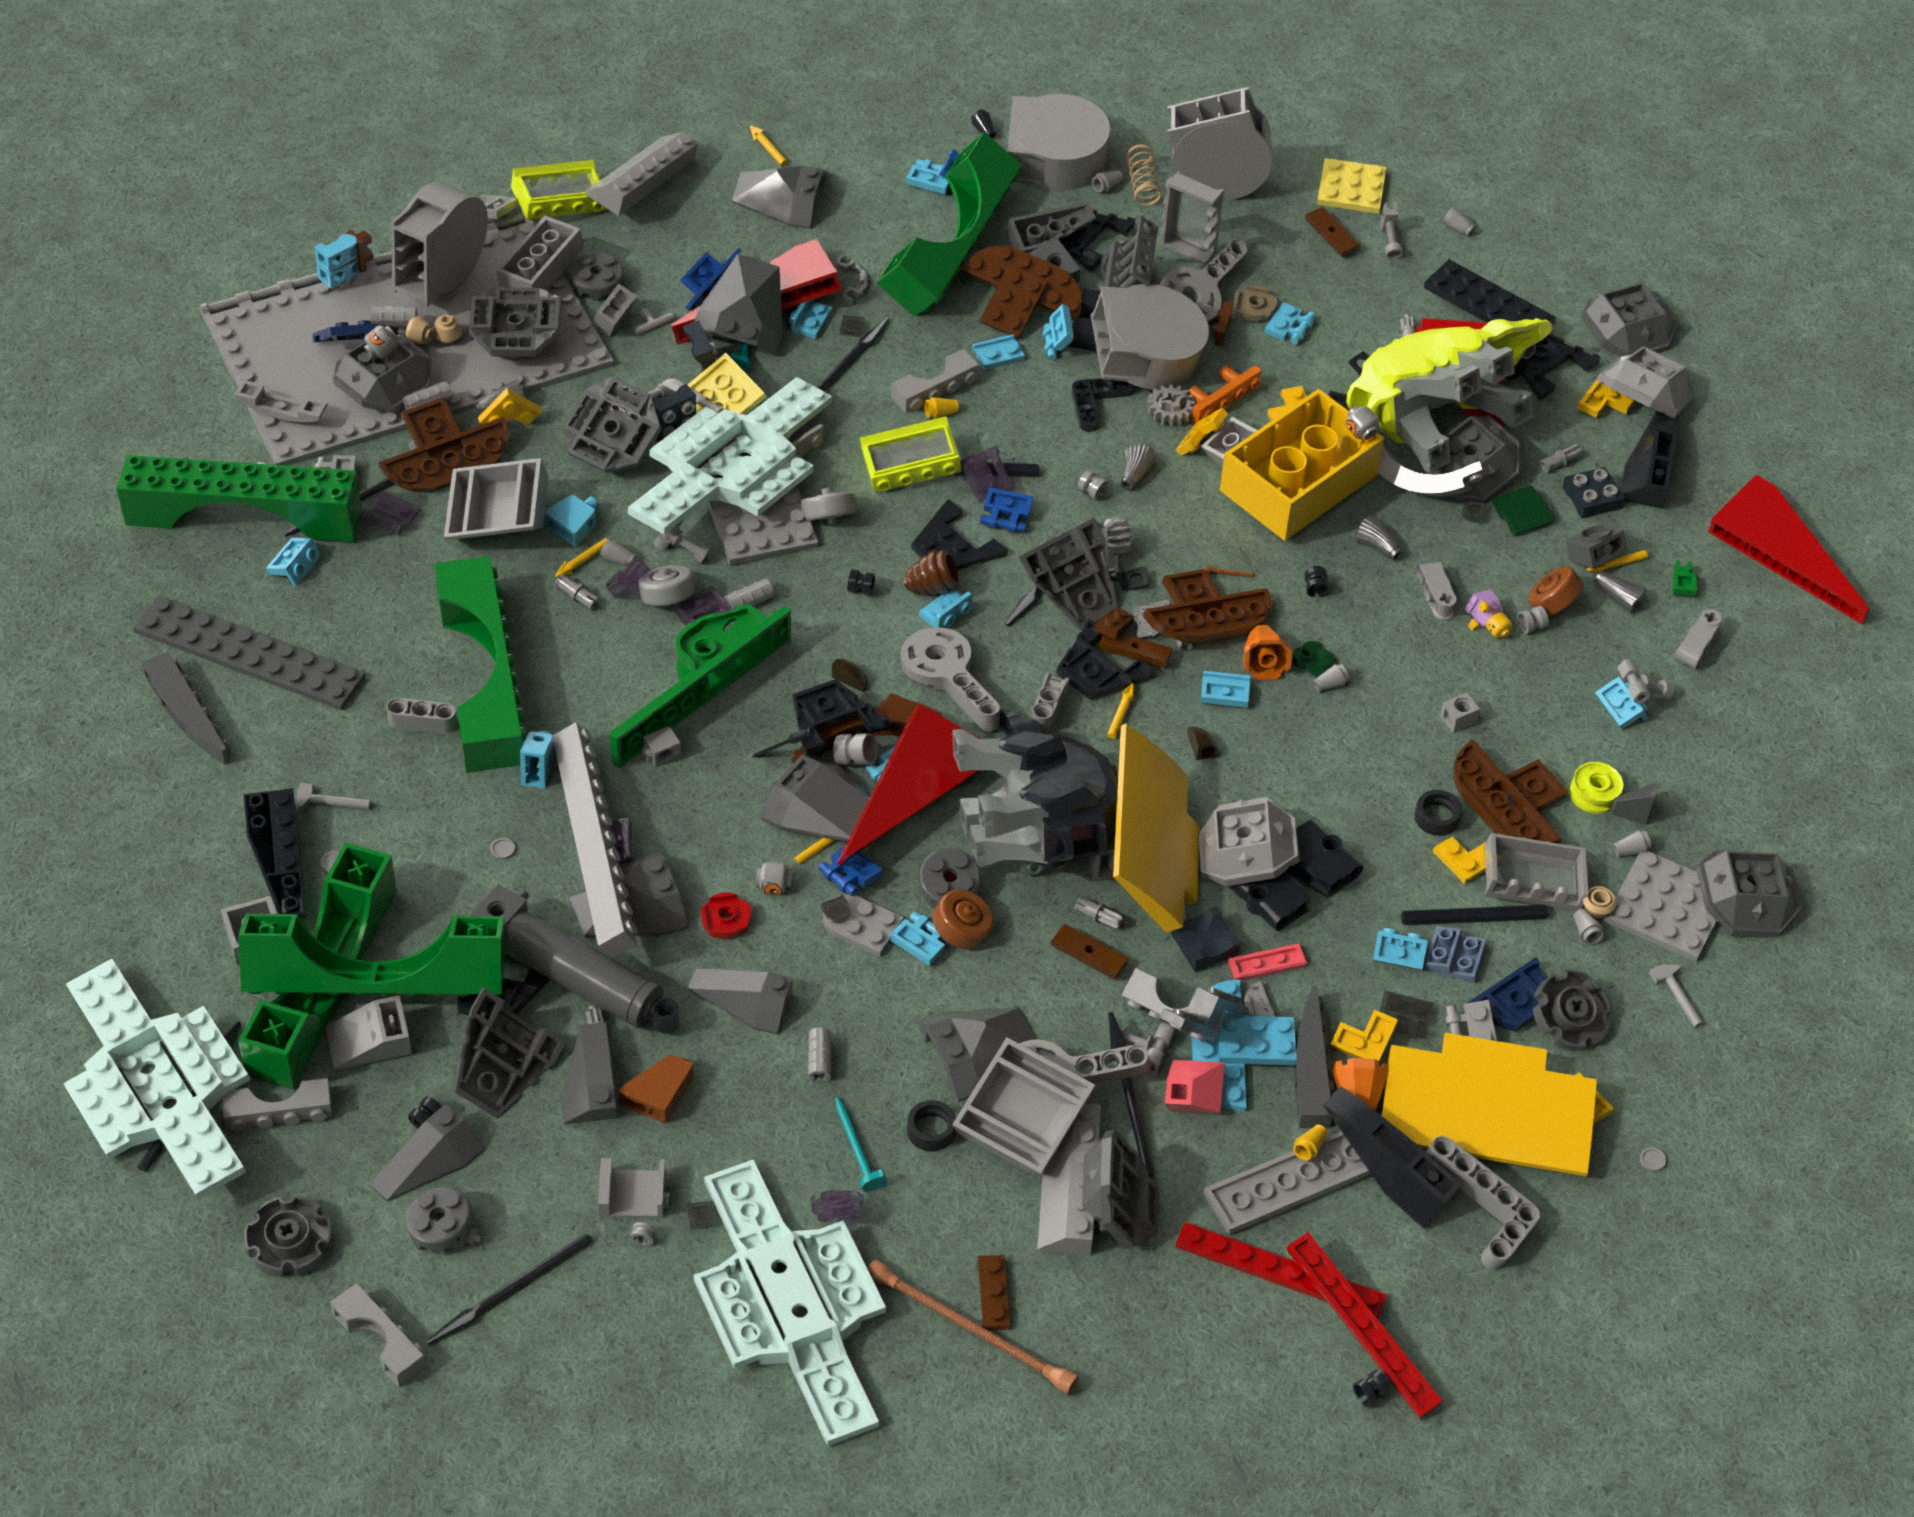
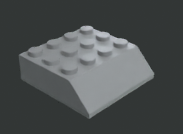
M537 458L453 469L444 539L452 540L543 528L549 476L542 459Z
M1006 1037L952 1125L957 1134L1023 1171L1042 1175L1096 1086Z

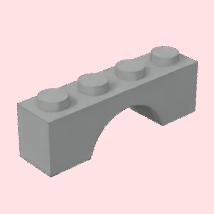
M962 349L945 358V371L935 378L921 379L909 374L892 382L891 398L905 413L912 410L916 411L925 404L926 400H930L931 397L940 398L947 393H954L958 388L966 384L974 383L978 379L979 364Z
M1135 968L1122 996L1129 999L1128 1005L1139 1011L1144 1007L1150 1010L1148 1015L1162 1022L1163 1019L1159 1017L1163 1009L1174 1010L1166 1002L1165 984L1157 978ZM1188 1007L1181 1008L1183 1011L1188 1009ZM1223 1013L1212 1038L1191 1032L1190 1036L1201 1042H1204L1205 1038L1214 1042L1228 1015ZM1169 1023L1173 1028L1183 1032L1184 1029Z
M328 1078L302 1081L295 1094L280 1102L262 1101L255 1097L249 1088L230 1090L222 1096L223 1118L226 1130L231 1129L235 1132H241L247 1127L254 1126L270 1128L273 1124L279 1123L295 1125L304 1120L321 1122L328 1117H332L331 1091Z
M356 1283L330 1302L332 1315L349 1333L357 1330H370L384 1338L386 1346L380 1356L382 1369L398 1387L426 1368L424 1350L417 1343L413 1345L408 1339L409 1336L401 1325L396 1326L391 1321L392 1317L384 1307L379 1308L375 1304V1299L369 1290L365 1289L363 1291Z

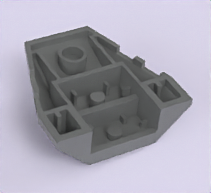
M797 166L741 172L732 203L754 212L764 213L771 219L773 217L779 219L786 225L810 229L814 218L816 196L819 186L823 187L827 171L820 168Z
M737 254L699 307L695 321L699 320L702 328L707 327L710 337H713V335L756 347V351L776 356L782 338L780 266Z
M1095 518L1019 556L1028 577L1078 629L1084 628L1088 619L1096 622L1111 610L1118 609L1113 581L1110 580L1108 569L1110 563L1109 559L1107 560L1104 547L1106 546L1105 537Z
M654 851L631 858L619 866L624 873L625 878L622 880L629 894L627 901L633 911L631 919L637 929L635 936H641V934L666 935L688 928L680 893L666 860L661 853ZM583 888L570 896L569 900L584 937H596L586 888Z
M482 988L469 1012L453 1091L491 1116L498 1118L520 1097L519 1094L529 1085L534 1084L546 1069L555 1064L566 1041L547 1028H535L503 1007L504 1000L486 988Z
M1019 1008L942 1012L916 1021L925 1041H932L948 1071L947 1082L958 1102L970 1097L1006 1037L1017 1043L1037 1040Z

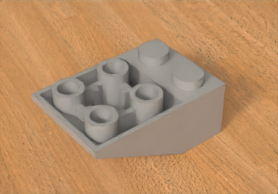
M400 995L374 1000L325 1026L334 1070L411 1054L410 1040Z

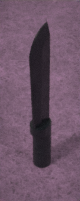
M810 726L790 735L789 739L759 751L752 757H758L788 743L795 744L815 735V729Z

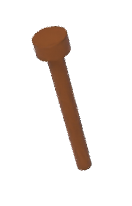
M1210 565L1205 567L1208 575H1210V572L1253 577L1254 573L1211 568Z

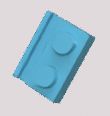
M1013 334L975 343L972 346L983 370L1024 361L1025 355L1018 342L1015 341Z
M1203 671L1200 703L1248 708L1251 676Z

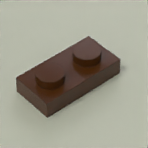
M1224 302L1223 309H1218L1216 322L1219 324H1214L1212 337H1216V346L1223 347L1233 303Z
M1113 609L1096 622L1094 631L1116 639L1133 625L1135 616L1128 614L1123 609Z

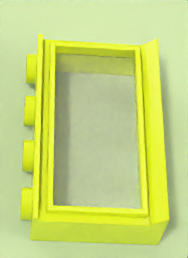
M594 160L513 168L511 188L515 197L518 198V203L527 220L543 218L545 215L556 217L598 212L607 209L585 194L586 190L601 180L595 169Z
M947 416L860 438L862 454L874 492L887 491L962 472L960 457Z

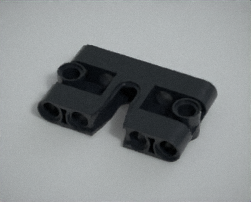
M1308 820L1297 827L1300 857L1298 863L1293 866L1291 865L1285 872L1273 879L1228 886L1238 897L1246 901V907L1249 912L1260 915L1276 931L1284 929L1309 911L1307 902L1311 900V897L1293 875L1299 877L1315 891L1329 898L1357 879L1364 868L1358 860L1342 847V840L1339 837L1328 835L1312 820Z

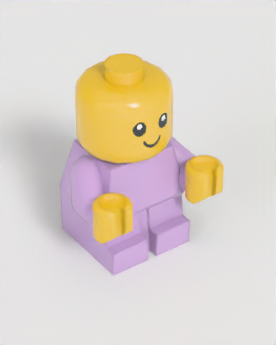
M1491 589L1474 593L1465 608L1468 614L1471 613L1475 618L1470 621L1469 628L1474 631L1479 626H1486L1493 637H1507L1512 629V622L1502 613L1503 609L1498 597Z

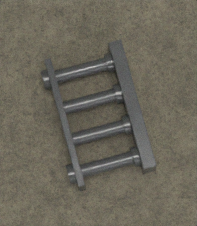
M1141 216L1138 220L1136 235L1125 246L1117 241L1110 245L1104 287L1127 288L1133 286L1137 281L1142 282L1146 286L1150 284L1158 226L1152 221Z

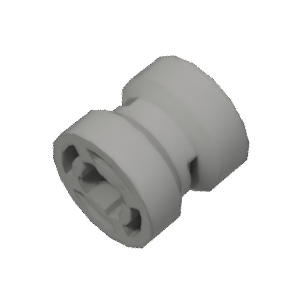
M1087 470L1080 477L1077 487L1082 492H1088L1093 499L1098 500L1106 493L1109 482L1102 477L1098 478L1092 470Z
M1542 606L1534 607L1531 611L1524 610L1517 614V624L1524 634L1531 633L1536 628L1541 630L1548 627V615Z

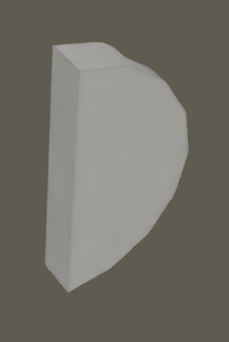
M1262 981L1253 984L1244 997V1005L1249 1007L1247 1014L1249 1016L1276 1017Z

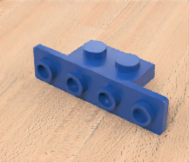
M738 248L723 265L706 252L682 277L680 282L695 294L685 308L687 310L693 305L697 307L704 300L703 294L711 292L716 285L714 282L721 278L736 255L740 254L741 249Z

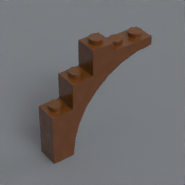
M890 693L886 701L882 700L879 708L874 707V711L879 715L884 714L889 718V726L870 733L874 736H900L911 713L919 704ZM929 708L930 710L942 716L941 712ZM858 716L820 729L817 732L825 742V749L810 755L822 756L827 751L833 749L835 738L838 735L852 734L855 736L856 734H869V731ZM802 746L794 751L791 759L793 764L803 754Z

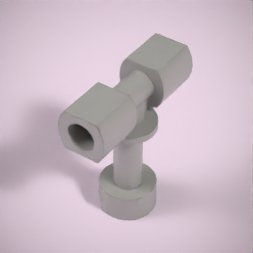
M684 519L666 534L660 533L656 538L654 545L659 550L665 551L670 544L674 546L677 542L695 554L693 559L700 564L711 549L705 544L699 547L681 535L684 530L679 528Z
M1624 659L1617 667L1623 680L1630 683L1628 691L1635 703L1644 704L1651 696L1649 691L1654 692L1657 698L1669 700L1673 696V683L1665 680H1660L1658 683L1649 681L1647 675H1640L1633 660Z
M1161 1023L1155 1037L1149 1035L1148 1039H1144L1125 1032L1126 1027L1119 1025L1127 1044H1139L1147 1049L1151 1060V1068L1148 1073L1157 1074L1163 1062V1051L1169 1048L1175 1028Z

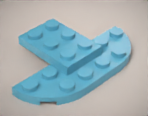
M1240 980L1224 981L1211 986L1241 998ZM1224 1010V1013L1228 1016L1214 1042L1206 1038L1204 1042H1201L1191 1037L1192 1061L1225 1063L1222 1107L1246 1112L1244 1064L1296 1065L1294 1017H1244Z

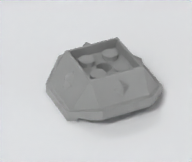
M1644 346L1631 355L1623 356L1619 361L1611 364L1600 372L1597 379L1598 382L1605 384L1607 387L1674 419L1689 408L1693 401L1686 367Z
M1268 797L1247 801L1240 799L1235 803L1219 805L1198 834L1202 876L1224 886L1273 879L1285 872L1291 865L1293 866L1300 861L1295 817Z

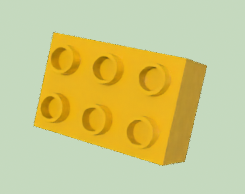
M1317 389L1225 453L1220 491L1286 541L1378 475L1384 437L1376 433L1368 440L1355 438L1346 426L1347 413L1349 411L1320 389Z

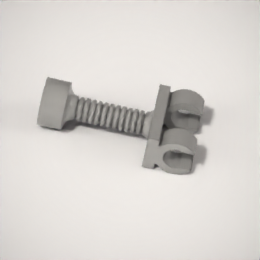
M1386 202L1383 207L1384 216L1380 219L1381 232H1387L1389 244L1385 248L1386 257L1388 259H1399L1403 256L1402 245L1397 243L1395 232L1399 216L1397 212L1398 205L1393 202V210L1387 208Z

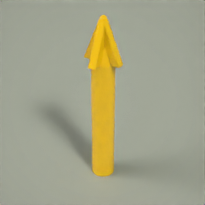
M750 126L754 141L758 140L780 166L786 165L788 161L763 134L764 130Z
M604 538L570 562L564 561L555 577H560L561 574H573L572 571L601 552L607 539Z
M1646 550L1616 557L1595 568L1588 567L1587 571L1600 573L1606 569L1647 559L1648 553Z
M1133 683L1122 692V700L1108 731V738L1116 739L1130 702H1134Z
M823 837L794 859L801 865L836 840Z

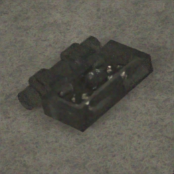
M1384 990L1379 1012L1410 1023L1409 1025L1398 1022L1394 1031L1407 1034L1409 1038L1419 1037L1425 1039L1427 1029L1417 1026L1428 1027L1434 1003Z

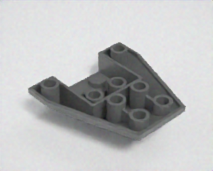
M802 754L773 785L761 819L781 830L847 842L870 796L839 765L819 755L804 756Z

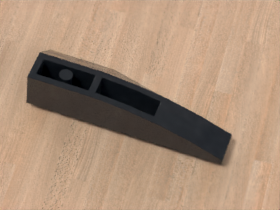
M1658 411L1653 415L1625 464L1620 489L1625 497L1624 501L1664 508L1675 454L1679 415L1675 419Z
M293 788L243 794L247 838L277 913L298 914L299 918L306 917L297 807Z
M1342 1086L1323 1104L1383 1193L1422 1228L1425 1229L1459 1193L1462 1184L1404 1133Z

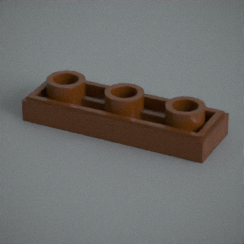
M1324 207L1306 213L1305 220L1341 257L1359 250L1360 244Z
M1123 633L1116 639L1103 634L1098 649L1107 651L1110 654H1118L1131 660L1142 658L1152 666L1166 668L1173 650L1172 647Z
M1065 923L1051 940V946L1113 980L1118 977L1128 964V958Z

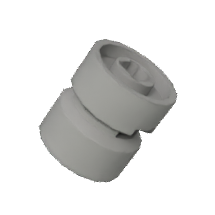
M871 733L856 734L855 736L852 734L838 735L833 745L834 758L839 765L873 764L878 755L877 740Z

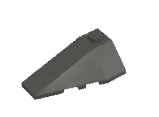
M1088 201L1009 218L1007 237L1013 248L1026 253L1032 252L1056 238L1060 240L1095 221L1096 217Z
M696 968L688 990L709 1003L716 1004L726 1010L731 1016H736L746 1022V1025L753 1029L778 1034L793 995V978L771 972Z
M606 1022L580 1025L562 1096L564 1124L616 1119V1104Z
M445 1104L421 1125L371 1181L369 1186L385 1200L389 1201L416 1189L417 1186L430 1180H437L448 1172L464 1168L482 1153L484 1149L466 1122Z

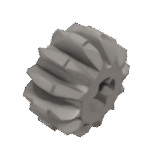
M1119 516L1106 519L1104 531L1108 553L1118 556L1129 553L1131 550V535L1127 519Z

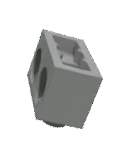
M618 284L596 312L591 326H594L603 335L610 337L631 310L637 295Z

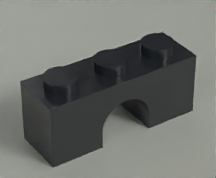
M1084 288L1081 297V316L1074 319L1072 325L1074 338L1069 347L1095 351L1096 342L1091 313L1094 312L1101 291Z

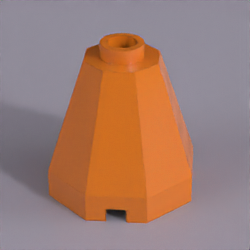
M1257 625L1250 631L1244 647V669L1248 673H1252L1256 680H1277L1281 676V672L1284 670L1287 672L1291 668V646L1268 625Z
M1364 1058L1347 1059L1346 1065H1342V1060L1337 1061L1333 1067V1078L1337 1089L1342 1086L1376 1111L1388 1075V1064L1383 1062L1382 1066H1379V1060Z

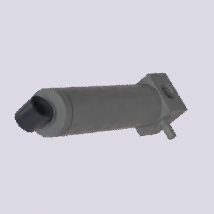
M497 884L470 915L504 917L505 955L634 1027L641 1029L649 1021H652L654 1028L663 1034L672 1033L677 1029L679 1025L678 1005L672 999L663 998V986L528 913L527 898L529 894L527 891L521 890L517 895Z

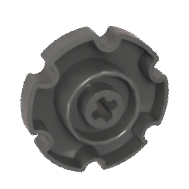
M1564 970L1559 976L1554 973L1542 981L1534 994V998L1538 1000L1539 1004L1533 1008V1014L1543 1035L1551 1034L1554 1038L1553 1043L1556 1046L1571 1051L1583 1049L1586 1047V1043L1589 1046L1595 1045L1606 1036L1611 1026V1022L1606 1018L1612 1012L1607 993L1601 985L1594 986L1591 982L1592 977L1581 971Z
M293 1196L287 1202L283 1201L281 1197L272 1199L255 1210L254 1222L246 1224L244 1242L249 1257H255V1265L259 1270L272 1276L284 1277L288 1271L295 1272L296 1276L307 1273L323 1261L322 1251L331 1248L333 1235L330 1219L327 1215L321 1216V1206L308 1198Z

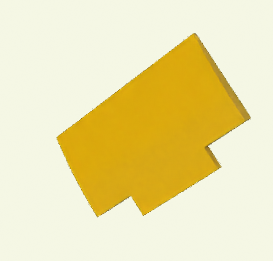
M1128 724L1121 725L1113 877L1167 933L1183 927L1184 900L1188 905L1197 902L1198 834L1200 826L1187 813L1188 775L1174 760L1148 738Z
M1445 1033L1442 1053L1391 1045L1382 1117L1422 1149H1428L1436 1137L1446 1136L1474 1158L1587 1177L1597 1079L1545 1071L1547 1049Z

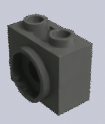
M1057 238L1028 253L1064 269L1076 282L1080 281V268Z
M1602 523L1585 528L1580 534L1566 540L1569 560L1590 568H1595L1628 551L1624 530Z

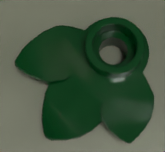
M1318 641L1305 642L1303 647L1295 648L1292 653V661L1295 666L1307 669L1310 674L1317 677L1326 671V667L1337 663L1335 656L1328 650H1323V644Z

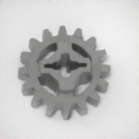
M1169 384V388L1161 385L1160 390L1154 388L1153 394L1149 393L1147 400L1149 416L1154 415V421L1160 419L1162 425L1166 422H1169L1170 426H1173V422L1181 425L1182 420L1188 422L1189 417H1192L1193 406L1195 405V401H1193L1194 396L1188 395L1189 390L1187 389L1181 391V386L1175 389L1172 384Z

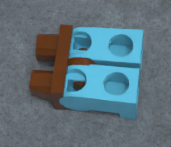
M349 230L346 234L341 235L337 241L327 246L322 243L315 246L318 278L330 289H333L356 276L359 271L361 273L367 271L366 263L374 259L371 249L367 247V245L372 243L371 235L365 230L358 234Z

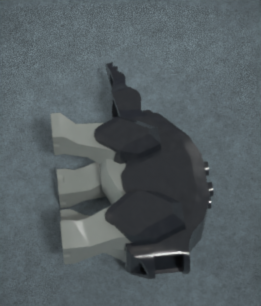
M1011 709L1000 710V725L1006 735L1004 738L977 739L963 729L953 730V756L959 771L993 770L1004 777V786L995 793L979 795L978 798L960 799L962 829L966 839L971 840V852L978 867L988 866L1001 860H1025L1036 862L1048 869H1054L1078 858L1106 854L1107 843L1116 834L1118 795L1116 765H1111L1107 757L1095 748L1066 736L1042 734L1040 723L1037 720L1022 718L1019 713L1011 712Z

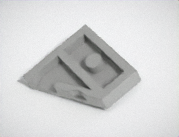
M480 196L487 209L488 221H497L501 216L511 213V210L518 207V198Z

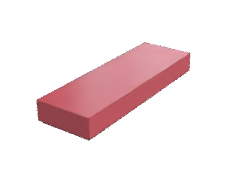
M1299 943L1228 958V964L1234 979L1240 981L1305 968L1308 964Z

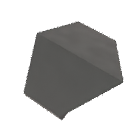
M1651 783L1615 797L1610 810L1612 815L1646 824L1656 794V783Z

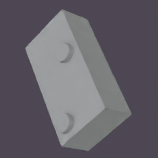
M545 215L496 270L499 286L541 288L547 291L583 250L584 244L581 229Z

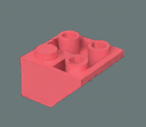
M1173 1060L1167 1077L1165 1104L1169 1111L1221 1114L1225 1063Z

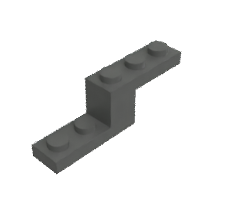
M1208 986L1207 990L1197 987L1187 1011L1176 1007L1173 1011L1164 1008L1159 1018L1181 1029L1212 1038L1224 1010L1245 1017L1249 1007L1241 1004L1242 998L1234 994L1215 989L1211 986Z

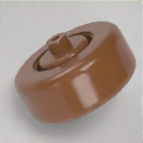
M1571 567L1557 568L1546 574L1533 586L1528 595V602L1532 608L1542 606L1548 617L1563 611L1577 599L1583 589V581Z
M957 889L947 892L933 911V924L938 934L949 944L961 949H973L980 946L994 927V916L989 905L980 896L967 890Z

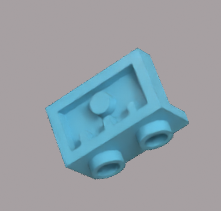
M812 300L799 304L797 310L793 311L790 315L789 324H791V332L816 339L830 316L832 307Z
M291 538L266 569L270 575L287 576L292 585H298L322 555L312 538Z
M955 589L951 590L946 595L939 596L921 609L919 616L933 627H950L956 618L960 615H966L971 610L972 594L968 591L962 595Z
M1617 677L1595 692L1599 700L1621 729H1624L1640 717L1644 722L1647 721L1648 717L1645 711L1648 708L1646 705L1635 703L1628 691L1629 682L1623 683Z
M1384 928L1383 931L1378 930L1372 961L1422 971L1428 940H1424L1423 936L1419 934L1408 933V936L1399 935L1398 931L1394 929Z

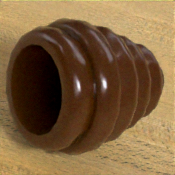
M945 549L930 551L927 555L921 557L918 562L914 563L912 568H908L906 576L903 577L904 586L907 590H911L914 594L922 593L927 595L930 593L934 596L939 593L946 595V593L956 589L960 582L956 563L950 552Z

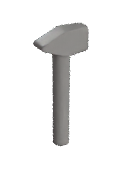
M301 783L297 791L300 811H304L309 804L367 810L370 809L371 800L314 794L315 785Z
M1663 964L1650 969L1649 975L1654 983L1657 985L1666 982L1693 1027H1701L1703 1025L1702 1020L1674 977L1679 972L1680 965Z

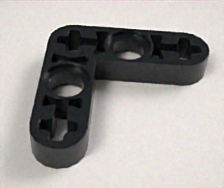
M1102 378L1075 381L1072 384V398L1080 429L1085 432H1093L1098 429L1099 415L1095 399L1131 396L1134 393L1135 385L1127 381L1102 380ZM1107 387L1109 390L1100 391L1098 388ZM1080 389H1083V391H1085L1084 396H1081ZM1087 404L1091 407L1088 409H1083L1080 407V405ZM1086 416H1089L1091 423L1086 421Z

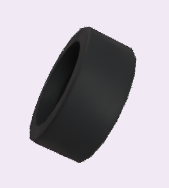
M1444 790L1427 791L1417 801L1414 813L1415 822L1420 829L1434 836L1451 834L1458 828L1460 823L1462 805L1458 798L1450 792ZM1429 805H1441L1451 811L1452 817L1447 820H1436L1429 817L1424 809Z
M926 1100L916 1104L909 1112L907 1119V1135L910 1142L921 1150L932 1152L949 1146L956 1135L952 1125L956 1119L953 1109L946 1103L938 1100ZM937 1116L947 1123V1129L942 1134L926 1135L916 1128V1123L922 1117Z

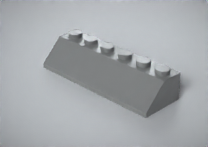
M683 132L663 136L586 190L585 194L619 216L690 165L695 159L699 142Z
M1085 1103L1043 1172L1037 1251L1078 1255L1091 1254L1094 1218L1082 1206L1084 1154L1099 1142L1101 1105Z

